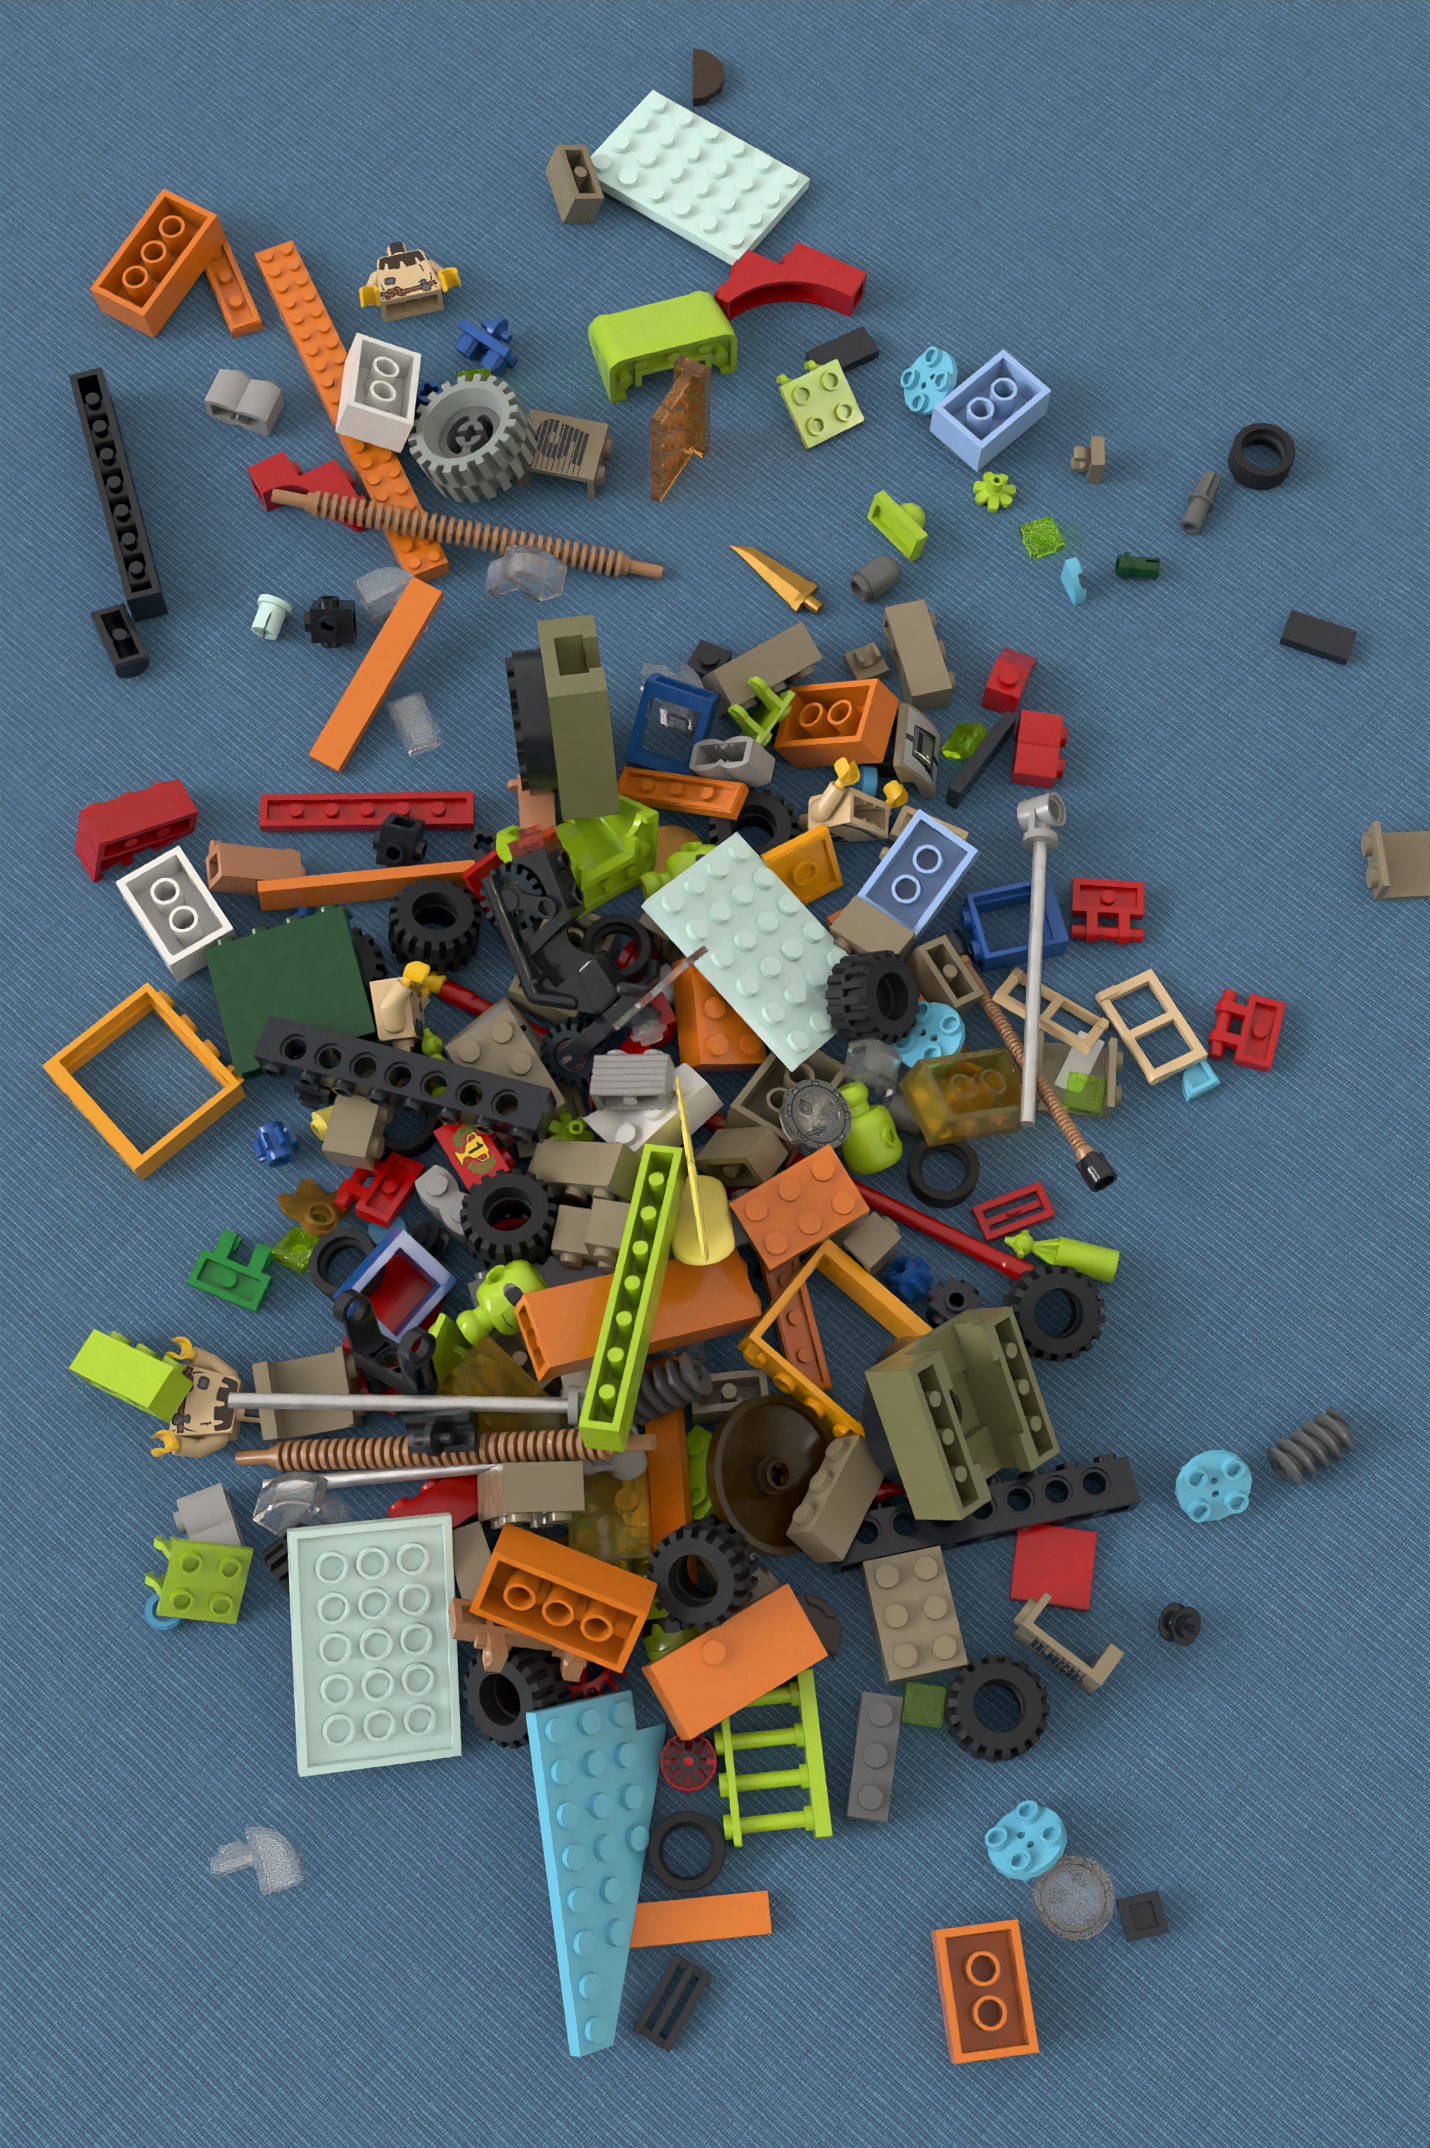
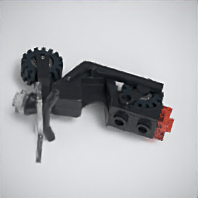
M537 823L518 830L519 838L507 843L512 855V862L508 861L489 872L490 875L481 879L483 888L480 889V895L486 896V899L480 903L482 908L489 907L490 911L485 914L488 919L495 916L496 921L494 925L500 929L523 992L529 1002L539 1006L599 1015L604 1013L594 1022V1019L589 1017L583 1021L582 1016H575L572 1019L570 1017L566 1018L550 1029V1032L542 1039L545 1043L540 1046V1052L546 1053V1055L540 1059L543 1064L549 1063L550 1067L546 1069L549 1075L555 1072L557 1074L554 1079L555 1082L560 1084L563 1080H566L565 1087L571 1088L577 1084V1088L587 1083L589 1084L592 1080L594 1056L607 1055L608 1051L613 1050L612 1045L606 1046V1042L610 1040L609 1035L615 1030L618 1031L626 1025L627 1028H631L633 1034L630 1036L632 1042L640 1041L642 1046H647L663 1039L661 1033L667 1030L666 1023H661L659 1018L662 1012L651 1005V1003L711 949L706 944L679 964L661 982V963L656 959H652L647 963L646 977L638 983L626 981L606 950H601L594 954L577 949L569 940L568 929L586 911L584 894L581 887L575 881L571 870L570 856L566 849L563 848L554 825L540 829ZM541 919H550L540 929H537L535 923Z

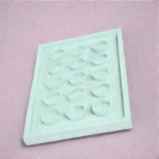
M654 90L646 96L590 156L603 192L732 266L736 260L741 261L747 250L753 252L809 188L810 178Z
M738 832L734 833L642 904L641 907L791 1072L838 1033V1029H833L830 1023L831 1016L827 1015L826 1007L828 1006V1001L825 999V991L828 990V984L826 982L828 976L833 975V966L840 963L842 957L849 955L833 943L835 940L833 936L780 878L767 868L764 861Z
M445 1512L287 1529L297 1770L299 1776L304 1777L462 1756L457 1640L452 1639L448 1614L452 1598H455L451 1514Z

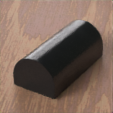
M125 604L91 612L92 622L116 675L120 678H132L143 673L149 666V657Z

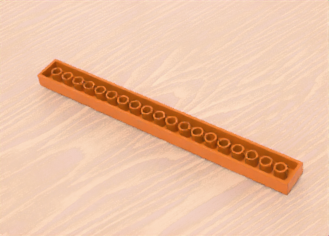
M293 240L254 255L263 280L336 431L344 366L348 354ZM337 433L369 502L370 500L376 502L375 509L378 508V504L381 502L385 504L384 510H387L388 504L393 505V512H396L397 506H401L402 514L405 513L406 508H411V516L414 515L415 509L420 510V517L422 518L424 511L395 451ZM390 526L389 532H384L408 583L412 577L426 583L450 573L448 561L439 542H437L436 536L434 541H429V533H426L425 539H419L420 531H417L415 538L410 537L411 530L409 529L407 536L401 535L402 528H399L398 534H394L393 526Z

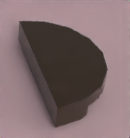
M693 48V106L707 104L708 99L722 92L724 70L716 56L705 50Z
M811 1594L795 1595L826 1652L835 1658L841 1644V1626L836 1612L825 1600Z

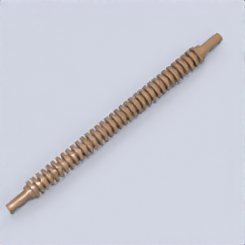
M275 488L272 492L271 502L304 508L305 512L311 513L313 518H318L319 512H321V519L327 520L329 513L330 521L333 522L336 521L337 515H339V523L344 524L346 517H348V525H354V521L357 519V526L362 527L364 521H366V528L371 529L374 522L375 530L380 531L381 525L384 524V532H389L390 526H393L394 534H398L399 528H402L401 535L407 536L409 529L411 530L410 537L414 538L417 531H420L419 539H425L426 533H429V541H434L435 535H438L437 542L442 543L445 536L447 537L446 544L451 545L452 539L455 538V546L459 547L461 540H464V548H469L470 542H473L474 550H478L480 543L482 544L481 551L486 552L488 545H490V553H496V548L500 547V555H504L505 549H509L508 556L513 557L515 550L518 551L517 558L522 559L523 552L527 553L526 560L530 561L532 554H535V562H540V557L544 556L543 563L548 564L550 557L553 558L552 565L557 566L558 559L562 560L561 567L565 568L567 561H571L570 569H575V564L580 563L579 570L583 571L586 564L588 565L587 572L592 573L593 566H596V574L601 575L602 568H606L605 575L610 576L611 570H615L614 577L619 578V575L627 576V573L661 579L662 565L631 560L630 556L624 555L622 550H618L616 557L614 556L615 549L612 548L609 550V555H606V547L602 546L600 553H596L597 545H592L591 551H587V543H583L581 550L578 549L579 542L577 541L574 542V547L571 548V540L567 539L565 546H561L562 538H557L556 544H552V536H548L547 543L543 542L544 535L539 534L538 541L534 540L535 533L530 532L529 539H526L527 531H521V536L517 537V529H513L512 535H508L509 528L504 527L503 534L499 533L500 526L495 525L494 532H491V524H486L485 530H482L481 522H477L476 528H473V521L468 520L466 527L464 526L465 519L459 518L458 525H456V517H450L449 523H446V515H441L440 521H437L438 514L433 513L432 518L428 519L429 512L426 511L423 512L421 518L420 510L416 509L414 515L411 516V508H406L405 513L402 514L401 506H397L396 512H393V505L388 504L387 510H384L385 504L379 502L378 508L375 509V501L370 500L369 507H366V499H361L360 505H357L358 498L352 497L351 503H348L349 496L343 495L340 502V494L334 493L333 500H331V492H325L324 498H322L321 490H316L315 493L308 492L307 495Z
M557 1429L551 1431L478 1433L480 1447L476 1452L442 1453L438 1457H430L426 1453L410 1454L409 1436L279 1441L276 1445L270 1446L269 1449L238 1450L235 1454V1462L237 1465H269L271 1468H276L279 1472L388 1467L490 1465L509 1462L609 1460L612 1456H617L619 1452L586 1448L579 1429ZM655 1434L629 1435L625 1451L655 1450L657 1446Z

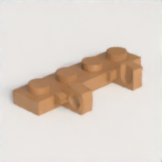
M452 1598L448 1608L452 1639L474 1642L475 1649H483L482 1661L485 1671L501 1673L508 1658V1651L514 1646L552 1651V1656L561 1657L560 1670L563 1680L580 1681L582 1670L586 1668V1662H589V1660L470 1613L469 1610L473 1600Z

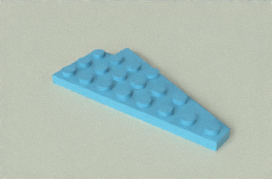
M618 1690L526 1713L570 2056L583 2057L613 2046L645 1852L650 1842L649 1828L666 1726L665 1723H654L636 1728L631 1690Z

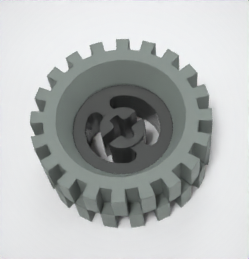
M474 374L473 381H469L466 375L457 377L458 384L452 386L449 381L442 384L441 387L444 391L439 395H436L434 391L427 396L430 403L427 406L420 404L417 408L416 413L420 418L414 419L411 429L413 433L408 436V442L412 447L410 448L411 454L433 486L447 499L452 496L455 502L463 503L466 496L471 503L480 502V495L482 494L491 499L496 497L495 490L502 487L504 491L512 487L509 480L513 476L520 480L525 474L521 466L523 464L531 465L533 456L530 450H536L537 441L533 437L537 435L536 429L510 386L504 381L501 383L497 377L492 375L486 380L483 374Z

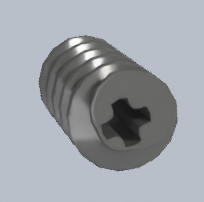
M682 1352L679 1355V1362L674 1358H669L666 1361V1368L661 1364H657L653 1367V1374L648 1370H644L633 1414L634 1421L639 1425H646L650 1420H657L663 1414H670L676 1408H683L689 1402L698 1401L702 1395H710L713 1391V1383L705 1366L696 1359H693L688 1352Z
M1327 1407L1326 1414L1319 1413L1315 1415L1314 1423L1310 1421L1305 1422L1301 1427V1431L1293 1430L1290 1432L1289 1439L1282 1438L1278 1440L1277 1448L1272 1446L1266 1449L1270 1465L1285 1481L1292 1479L1299 1486H1303L1305 1480L1301 1472L1305 1471L1314 1478L1317 1476L1314 1466L1316 1462L1324 1469L1330 1467L1326 1455L1329 1454L1339 1461L1342 1459V1454L1339 1450L1340 1446L1348 1452L1354 1451L1355 1447L1351 1440V1432L1342 1416L1332 1407Z

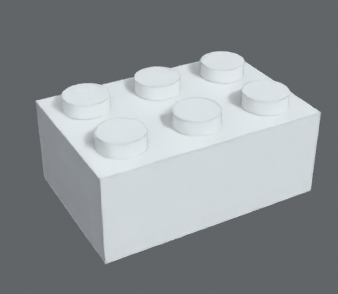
M357 333L345 360L336 433L401 453L413 427L421 354Z
M180 846L173 848L116 881L125 902L177 982L208 965L204 950L214 947L217 940L227 937L238 939L234 928Z

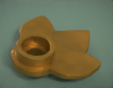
M306 1177L299 1184L295 1195L286 1193L278 1195V1204L283 1214L299 1222L301 1228L307 1234L317 1238H322L336 1230L338 1221L349 1216L352 1208L351 1203L345 1212L337 1210L333 1206V1202L338 1196V1192L334 1191L327 1195L309 1177Z

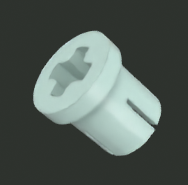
M262 594L257 601L259 608L251 630L258 636L263 637L266 629L264 638L276 640L285 617L290 616L292 607L278 597Z

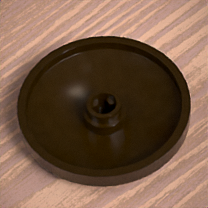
M775 1394L750 1398L737 1404L727 1412L717 1425L710 1440L706 1458V1484L711 1505L720 1523L726 1522L731 1525L730 1532L733 1534L740 1531L745 1536L741 1542L745 1547L751 1544L754 1552L757 1554L784 1556L803 1552L786 1533L793 1521L792 1517L795 1510L802 1504L809 1490L810 1480L818 1472L826 1457L827 1447L834 1441L824 1421L809 1406L785 1395Z

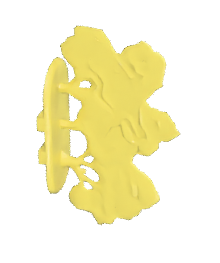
M677 1076L676 1094L679 1098L677 1104L681 1112V1129L689 1176L685 1182L672 1239V1250L676 1259L685 1264L694 1266L717 1263L731 1254L735 1246L734 1233L724 1185L715 1177L697 1175L689 1124L686 1121L688 1118L685 1113L686 1105L682 1098L683 1089Z

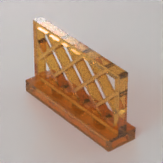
M682 354L679 355L674 363V385L650 420L651 499L658 503H661L692 454L704 458L709 450L711 368Z

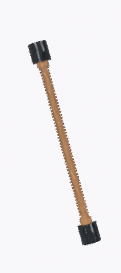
M953 929L944 932L939 937L946 935L984 994L978 1002L982 1005L987 1016L1023 1070L1024 1045L999 1006H997V1003L992 1000V995L983 981H981L974 967H972L973 963L970 959L973 957L972 951L958 930ZM1037 1067L1036 1092L1076 1152V1158L1079 1161L1075 1165L1091 1192L1104 1190L1114 1183L1117 1179V1174L1102 1152L1097 1153L1092 1146L1087 1145L1068 1112Z

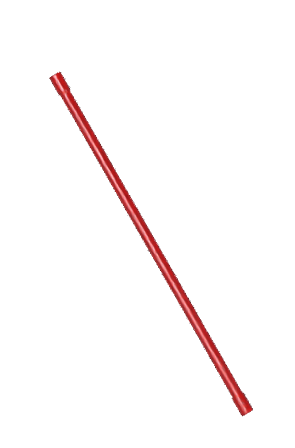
M449 979L444 982L438 995V999L477 1016H480L494 1005V1003L478 996L477 993ZM527 1020L542 1039L550 1032ZM568 1040L565 1046H568L572 1041ZM588 1057L582 1058L579 1064L587 1065ZM715 1112L702 1126L716 1132L717 1129H724L727 1117ZM798 1152L788 1168L807 1156ZM851 1178L869 1208L998 1270L1002 1275L1012 1280H1019L1021 1273L1026 1270H1033L1035 1265L1017 1256L1006 1254Z

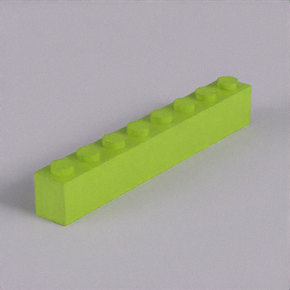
M646 1143L644 1145L578 1425L586 1448L623 1453L626 1450L688 1173L684 1150L681 1147Z

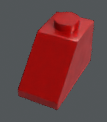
M1005 647L998 656L988 679L981 707L1000 714L1009 711L1015 715L1037 658Z

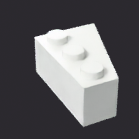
M684 1063L675 1068L672 1101L669 1110L633 1109L630 1111L625 1109L623 1111L618 1109L615 1111L611 1109L608 1111L604 1109L602 1111L597 1110L582 1119L602 1142L625 1144L642 1157L645 1143L679 1147L684 1143L681 1129L682 1120L680 1119L681 1112L677 1104L679 1101L676 1094L677 1076L683 1089L682 1098L686 1105L685 1113L688 1117L686 1121L689 1124L690 1135L700 1128L724 1104L711 1086L687 1063Z

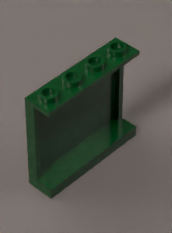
M338 904L326 905L319 908L317 914L308 917L304 915L291 916L283 920V925L274 928L269 926L257 927L250 930L248 936L239 939L235 937L217 940L214 947L204 950L237 1076L250 1080L266 1075L253 1055L269 1015L370 1042L379 1039L375 1015L349 922L354 917L352 912ZM306 1051L297 1052L292 1060L300 1059Z

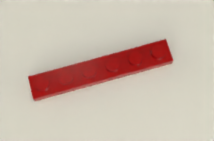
M474 791L261 794L259 826L261 832L377 831L381 829V824L392 812L426 821L424 830H474L475 795Z

